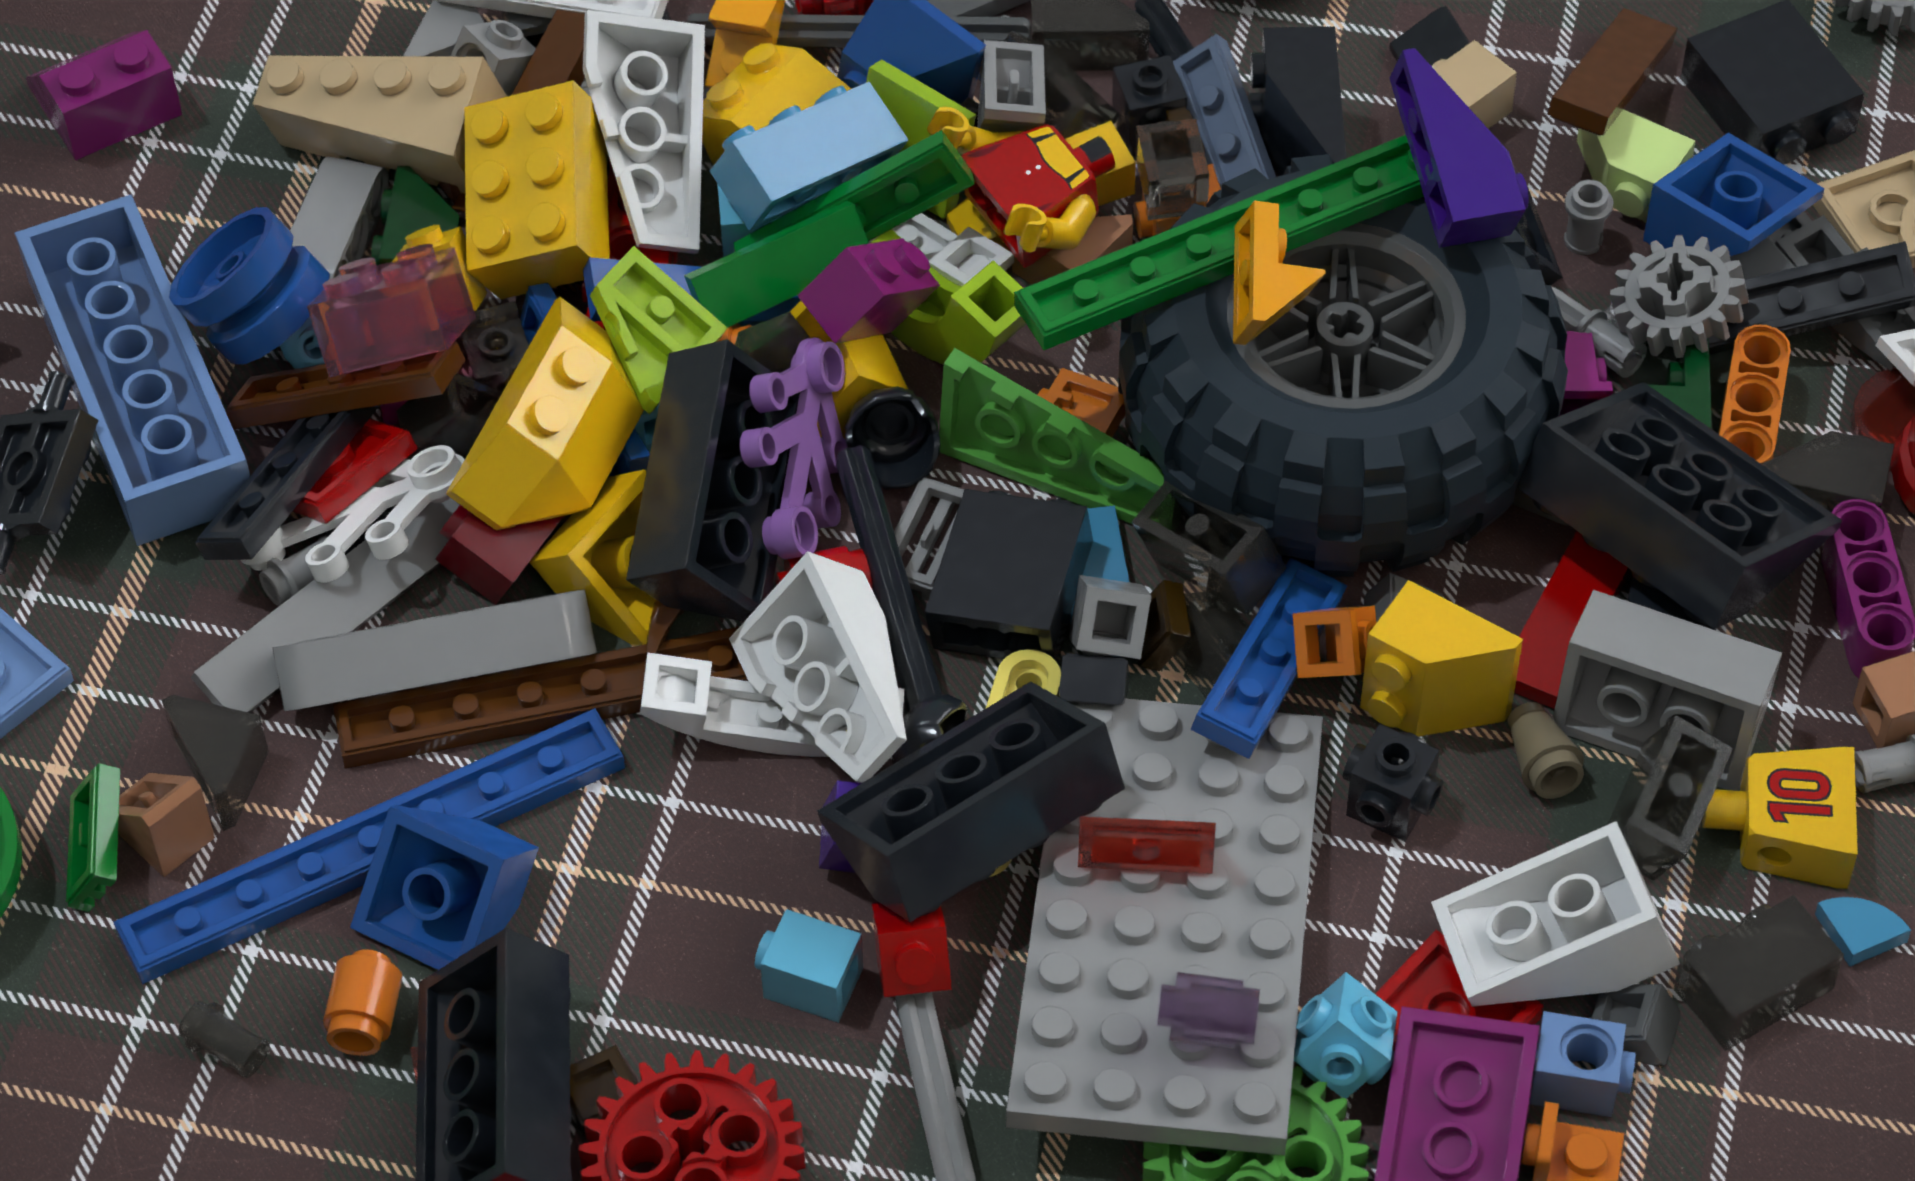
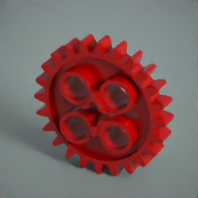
M700 1050L694 1051L689 1067H680L673 1054L667 1053L664 1061L665 1071L657 1074L644 1061L639 1063L641 1082L636 1085L625 1078L617 1077L615 1084L617 1095L620 1099L617 1101L603 1096L597 1098V1109L601 1119L585 1120L586 1140L589 1142L579 1145L581 1166L586 1167L580 1171L582 1181H801L800 1173L797 1171L805 1169L806 1166L804 1147L799 1146L803 1143L801 1122L792 1121L794 1119L793 1102L790 1098L777 1100V1081L771 1078L755 1086V1065L749 1063L735 1075L730 1072L729 1054L725 1053L720 1056L713 1068L704 1067L703 1056ZM679 1110L696 1112L692 1117L684 1120H676L669 1117L672 1113ZM724 1111L725 1113H723L711 1126V1122L714 1120L716 1115L719 1112ZM737 1141H748L755 1144L745 1151L727 1149L730 1144ZM703 1146H704V1155L700 1154L701 1151L703 1150ZM642 1162L658 1164L654 1170L647 1173H637L630 1170L633 1166Z

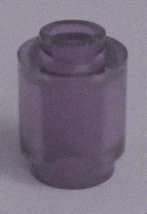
M1177 972L1176 986L1162 984L1157 1026L1171 1027L1169 1039L1171 1042L1236 1049V1042L1254 1044L1260 989L1243 987L1242 979Z

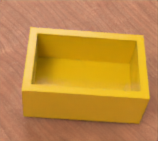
M572 80L464 107L466 271L499 299L526 294L528 286L548 283L552 288L583 281V268L589 257L610 259L607 147L592 98Z

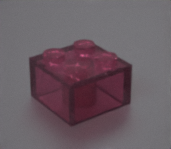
M422 244L399 252L397 254L398 261L376 265L374 258L356 260L339 267L340 275L322 284L324 290L307 305L329 377L444 351L454 343L476 318L455 247L435 252L432 244Z

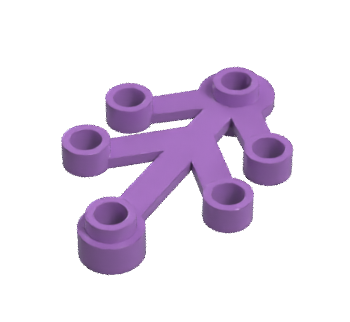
M816 337L804 339L800 342L796 354L792 357L791 368L781 373L773 372L755 375L750 382V398L754 408L760 413L783 410L787 406L788 397L800 392L796 414L771 428L763 427L745 430L740 438L741 456L744 463L750 468L774 465L779 454L790 448L780 509L775 510L772 516L767 517L762 526V537L766 549L771 554H778L782 559L803 557L807 551L814 553L818 543V529L837 526L841 518V505L837 494L833 490L830 474L838 473L836 466L838 453L847 447L842 436L832 392L839 391L844 384L845 363L842 353L835 343L830 341L823 342ZM817 421L819 422L822 438L819 435ZM809 476L813 492H808L805 495L807 480Z

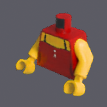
M945 106L936 110L927 127L928 133L933 135L942 130L955 149L962 154L961 157L973 173L975 183L965 189V195L1024 268L1035 263L1052 249L1073 250L1077 248L1099 212L1095 178L1109 172L1116 166L1113 153L1102 137L1098 136L1073 149L1052 125L1044 124L1027 131L991 132L969 125L965 115L954 108Z

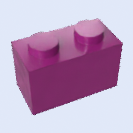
M901 238L846 247L797 296L836 344L891 333L940 284L929 272L930 264L923 252L915 245Z

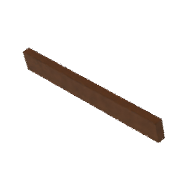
M739 627L665 640L656 652V654L712 661L711 676L748 681L729 640ZM646 644L333 703L344 767L347 769L545 731L592 709L597 710L601 719L639 713L647 658Z

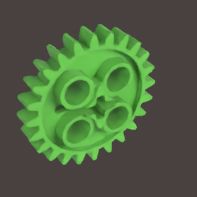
M1297 1066L1293 1069L1285 1155L1144 1141L1143 1158L1149 1161L1143 1163L1142 1179L1143 1181H1368L1369 1171L1363 1169V1167L1367 1166L1369 1148L1368 1145L1357 1143L1360 1141L1362 1124L1360 1120L1343 1121L1346 1118L1348 1101L1345 1098H1339L1325 1103L1327 1082L1318 1081L1308 1089L1301 1085L1303 1068ZM1297 1133H1302V1134H1304V1135H1297V1136H1295V1137H1292L1293 1135H1295V1134H1297ZM1199 1152H1211L1217 1154L1221 1159L1214 1162H1202L1196 1160L1193 1155ZM1296 1167H1308L1314 1169L1319 1174L1313 1177L1302 1178L1294 1175L1290 1170Z

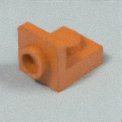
M1065 368L1060 370L1050 389L1042 388L1038 393V396L1110 437H1113L1125 417L1123 394L1119 393L1117 386Z
M1545 1101L1541 1124L1527 1123L1521 1164L1534 1166L1532 1181H1618L1624 1133L1556 1122L1559 1104Z

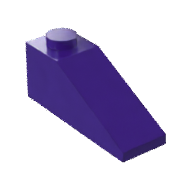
M1415 48L1403 50L1389 79L1439 248L1510 236L1528 208L1529 194L1523 175L1515 173L1509 151Z

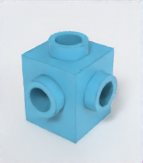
M1345 972L1323 993L1309 1000L1297 1016L1296 1029L1298 1033L1294 1050V1061L1303 1068L1302 1070L1314 1082H1327V1086L1342 1098L1347 1099L1365 1082L1370 1085L1378 1082L1391 1067L1395 1053L1392 1047L1398 1012Z

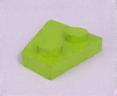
M635 246L604 276L590 294L591 300L642 408L649 415L660 403L669 353L717 342L728 329Z

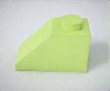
M1622 110L1603 136L1578 128L1577 144L1593 180L1605 185L1613 198V208L1624 215L1635 217L1645 222L1647 221L1653 184L1692 158L1695 140L1626 110Z

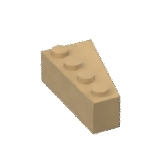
M268 56L253 106L282 146L324 157L329 156L339 159L349 157L364 161L365 164L384 167L387 171L390 168L397 170V166H410L427 184L437 186L441 181L456 185L461 193H465L464 107L507 97L484 57Z

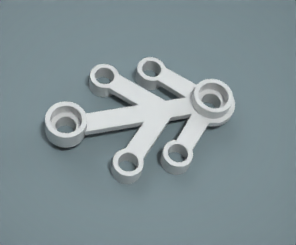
M438 445L429 447L416 454L411 460L405 459L327 524L309 517H303L282 525L252 560H241V562L250 565L254 570H266L267 561L272 558H277L280 561L283 560L286 554L285 547L334 528L336 529L324 542L314 546L305 557V561L317 582H331L341 577L348 570L349 561L345 552L365 531V539L376 559L386 560L396 557L409 544V539L404 529L430 502L439 503L451 499L446 495V492L465 459L455 454L449 446ZM396 505L385 519L371 525L387 508Z

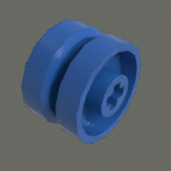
M255 207L243 212L213 232L185 261L173 280L169 298L173 305L194 326L207 327V338L231 364H247L262 358L283 344L315 311L329 285L330 274L305 246H292L293 234L268 207Z

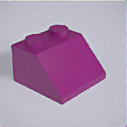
M148 30L129 33L26 77L29 88L75 161L183 115L172 67Z

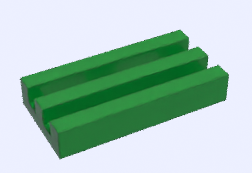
M98 763L70 796L66 902H68L69 908L90 912L95 906V898L101 899L106 893V886L111 887L117 880L120 768Z

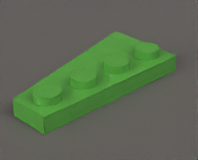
M953 349L944 362L939 428L941 440L940 453L1071 502L1087 506L1088 508L1115 505L1117 519L1163 536L1167 534L1175 521L1176 505L1172 502L1169 494L1163 489L1164 474L1156 462L1145 456H1140L1135 450L960 350Z

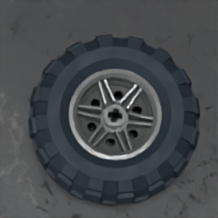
M1330 154L1292 158L1291 166H1287L1284 175L1268 179L1255 168L1222 183L1221 190L1213 193L1206 207L1194 203L1170 229L1332 164ZM1424 196L1286 252L1282 264L1323 269L1326 271V274L1302 301L1246 345L1233 344L1234 274L1121 319L1118 391L1120 394H1123L1125 426L1139 455L1156 462L1164 474L1163 489L1169 494L1172 502L1206 534L1219 528L1228 532L1234 547L1240 548V554L1274 567L1277 566L1282 555L1315 561L1314 570L1327 576L1354 577V571L1357 572L1359 563L1386 560L1392 572L1429 562L1430 557L1438 555L1443 549L1445 541L1452 539L1463 545L1502 516L1514 503L1515 490L1542 423L1559 417L1563 406L1568 369L1565 364L1567 332L1560 306L1551 285H1545L1539 264L1534 254L1526 246L1525 240L1514 229L1510 236L1439 248Z

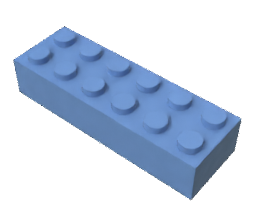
M132 195L15 232L26 275L66 374L75 380L72 388L80 408L99 420L93 439L137 546L212 521L250 477L247 460L186 319L169 298L170 282Z

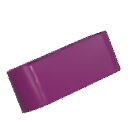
M1850 499L1841 502L1832 511L1834 515L1843 521L1838 531L1823 543L1821 563L1848 664L1853 674L1859 679L1862 667L1912 651L1915 640V617L1885 514L1874 503L1861 499Z

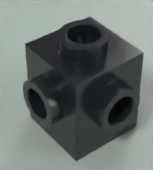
M1379 724L1367 746L1361 743L1356 744L1346 762L1343 779L1350 782L1346 816L1406 842L1421 814L1428 816L1434 809L1441 794L1444 781L1436 777L1440 750L1429 746L1423 739L1412 733L1397 732Z

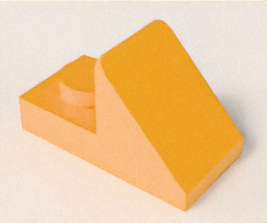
M785 0L715 1L708 21L716 28L705 84L708 89L723 81L743 61V56L751 48L760 43L777 44Z
M1254 200L1235 225L1233 344H1248L1302 301L1326 274V271L1323 269L1282 264L1287 247V233L1285 229L1279 228V204Z

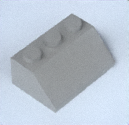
M1593 590L1569 641L1553 720L1568 736L1725 790L1738 791L1747 757L1751 756L1771 697L1782 653Z

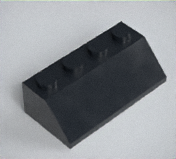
M728 339L669 353L626 580L666 607L744 622L772 591L778 554H771L766 549L762 537V526L767 517L772 516L775 510L780 509L790 448L779 454L774 465L750 468L742 459L740 438L745 430L763 427L771 428L796 414L800 392L788 397L787 406L783 410L765 413L758 412L750 398V382L755 375L773 372Z
M1030 681L817 810L820 822L873 898L905 920L911 922L920 916L934 912L940 907L942 902L969 885L987 879L998 867L1027 849L1040 846L1046 842L1051 834L1080 816L1095 812L1103 802L1124 790L1125 786L1106 724Z
M505 928L419 982L415 1181L572 1180L570 1168L571 1048L569 1003L571 990L569 987V954L509 928Z

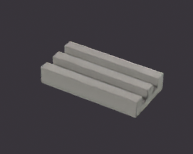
M926 477L919 481L894 534L902 557L931 497L940 498L905 568L911 591L913 589L921 591L922 599L928 601L955 517L927 574L925 575L921 572L955 503L960 505L964 489Z

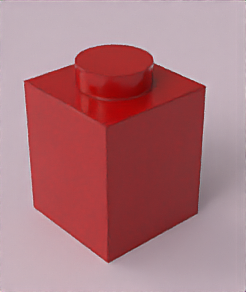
M881 903L872 904L877 964L884 997L952 990L947 932L941 905L934 912L909 922Z

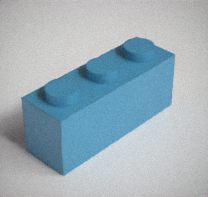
M870 82L846 91L844 86H838L826 92L814 103V106L801 111L799 106L795 105L776 115L769 122L768 126L759 130H755L752 125H749L734 132L723 142L722 147L725 151L712 167L710 173L750 231L795 210L898 154L909 139Z

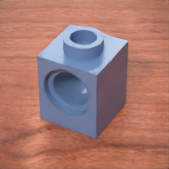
M1543 1011L1530 1104L1544 1106L1546 1101L1558 1103V1109L1612 1117L1617 1092L1630 1094L1636 1053L1623 1051L1626 1024ZM1572 1062H1589L1597 1067V1069L1584 1070L1576 1067Z

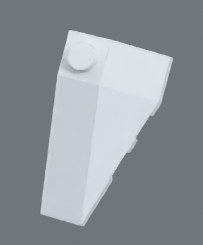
M587 9L584 20L583 72L636 246L697 254L700 244L705 25Z
M807 551L733 633L729 640L750 685L760 694L771 697L783 708L781 713L787 719L806 729L815 738V744L855 781L863 783L872 778L907 740L886 618L863 571Z

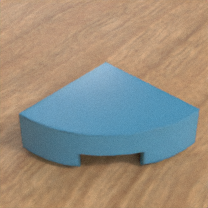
M1838 897L1818 902L1815 916L1849 967L1907 943L1911 933V929L1898 915L1888 908L1866 899Z

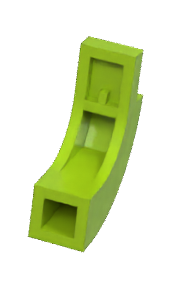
M890 229L879 235L871 243L901 239V237ZM994 260L963 286L948 280L930 265L929 272L940 286L891 333L916 352L940 364H944L954 348L979 362H983L1026 325L1014 306V292L1023 289V287Z

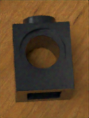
M1170 55L1113 67L1112 116L1130 154L1133 157L1164 150L1166 110L1184 106L1187 109V95Z

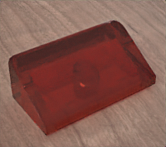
M1080 816L1078 867L1213 874L1216 823Z

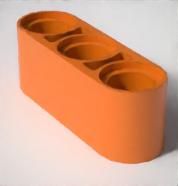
M1755 324L1744 328L1738 333L1735 340L1718 434L1770 470L1776 447L1791 349L1788 338L1779 329L1769 325Z

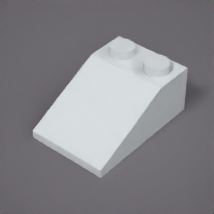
M1617 821L1431 902L1471 1006L1617 992L1680 965L1647 885Z

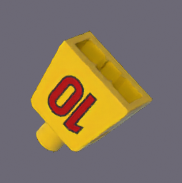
M1854 747L1754 753L1747 757L1740 791L1705 788L1702 802V828L1740 830V863L1746 869L1834 888L1848 889L1858 854Z

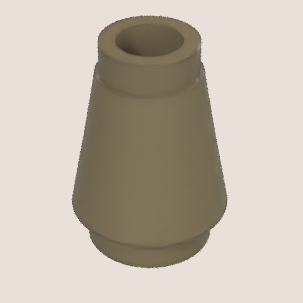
M1528 702L1516 707L1508 717V725L1511 729L1524 785L1528 789L1535 791L1540 797L1546 799L1559 798L1572 792L1581 783L1584 776L1583 753L1544 710L1541 704Z

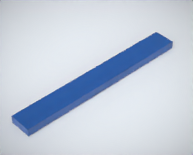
M592 709L113 922L116 933L141 983L145 984L363 886L390 806L400 805L483 821L495 827L624 769V756L597 710Z

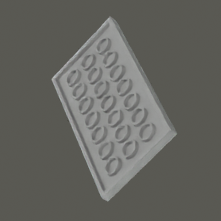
M1126 699L1122 705L1067 701L1106 724L1125 789L1103 802L1095 812L1080 816L1051 834L1046 842L1043 843L1006 1109V1128L1285 1155L1323 716L1276 712L1250 759L1190 730L1202 705Z

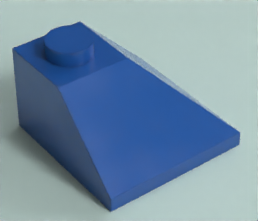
M874 0L841 53L837 77L853 89L866 83L869 67L882 59L959 105L969 109L972 105L986 44L927 0Z
M1727 133L1653 184L1643 241L1651 245V242L1657 240L1666 249L1673 247L1676 235L1683 236L1686 246H1694L1700 237H1707L1710 252L1725 245L1728 247L1730 256L1750 250L1822 199L1825 188L1732 134Z
M400 805L390 806L350 928L439 970L506 927L519 908L539 847L483 821Z

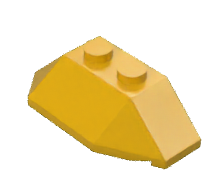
M559 297L554 301L448 488L447 496L496 531L515 527L519 524L578 513L592 507L644 411L606 330L563 298Z

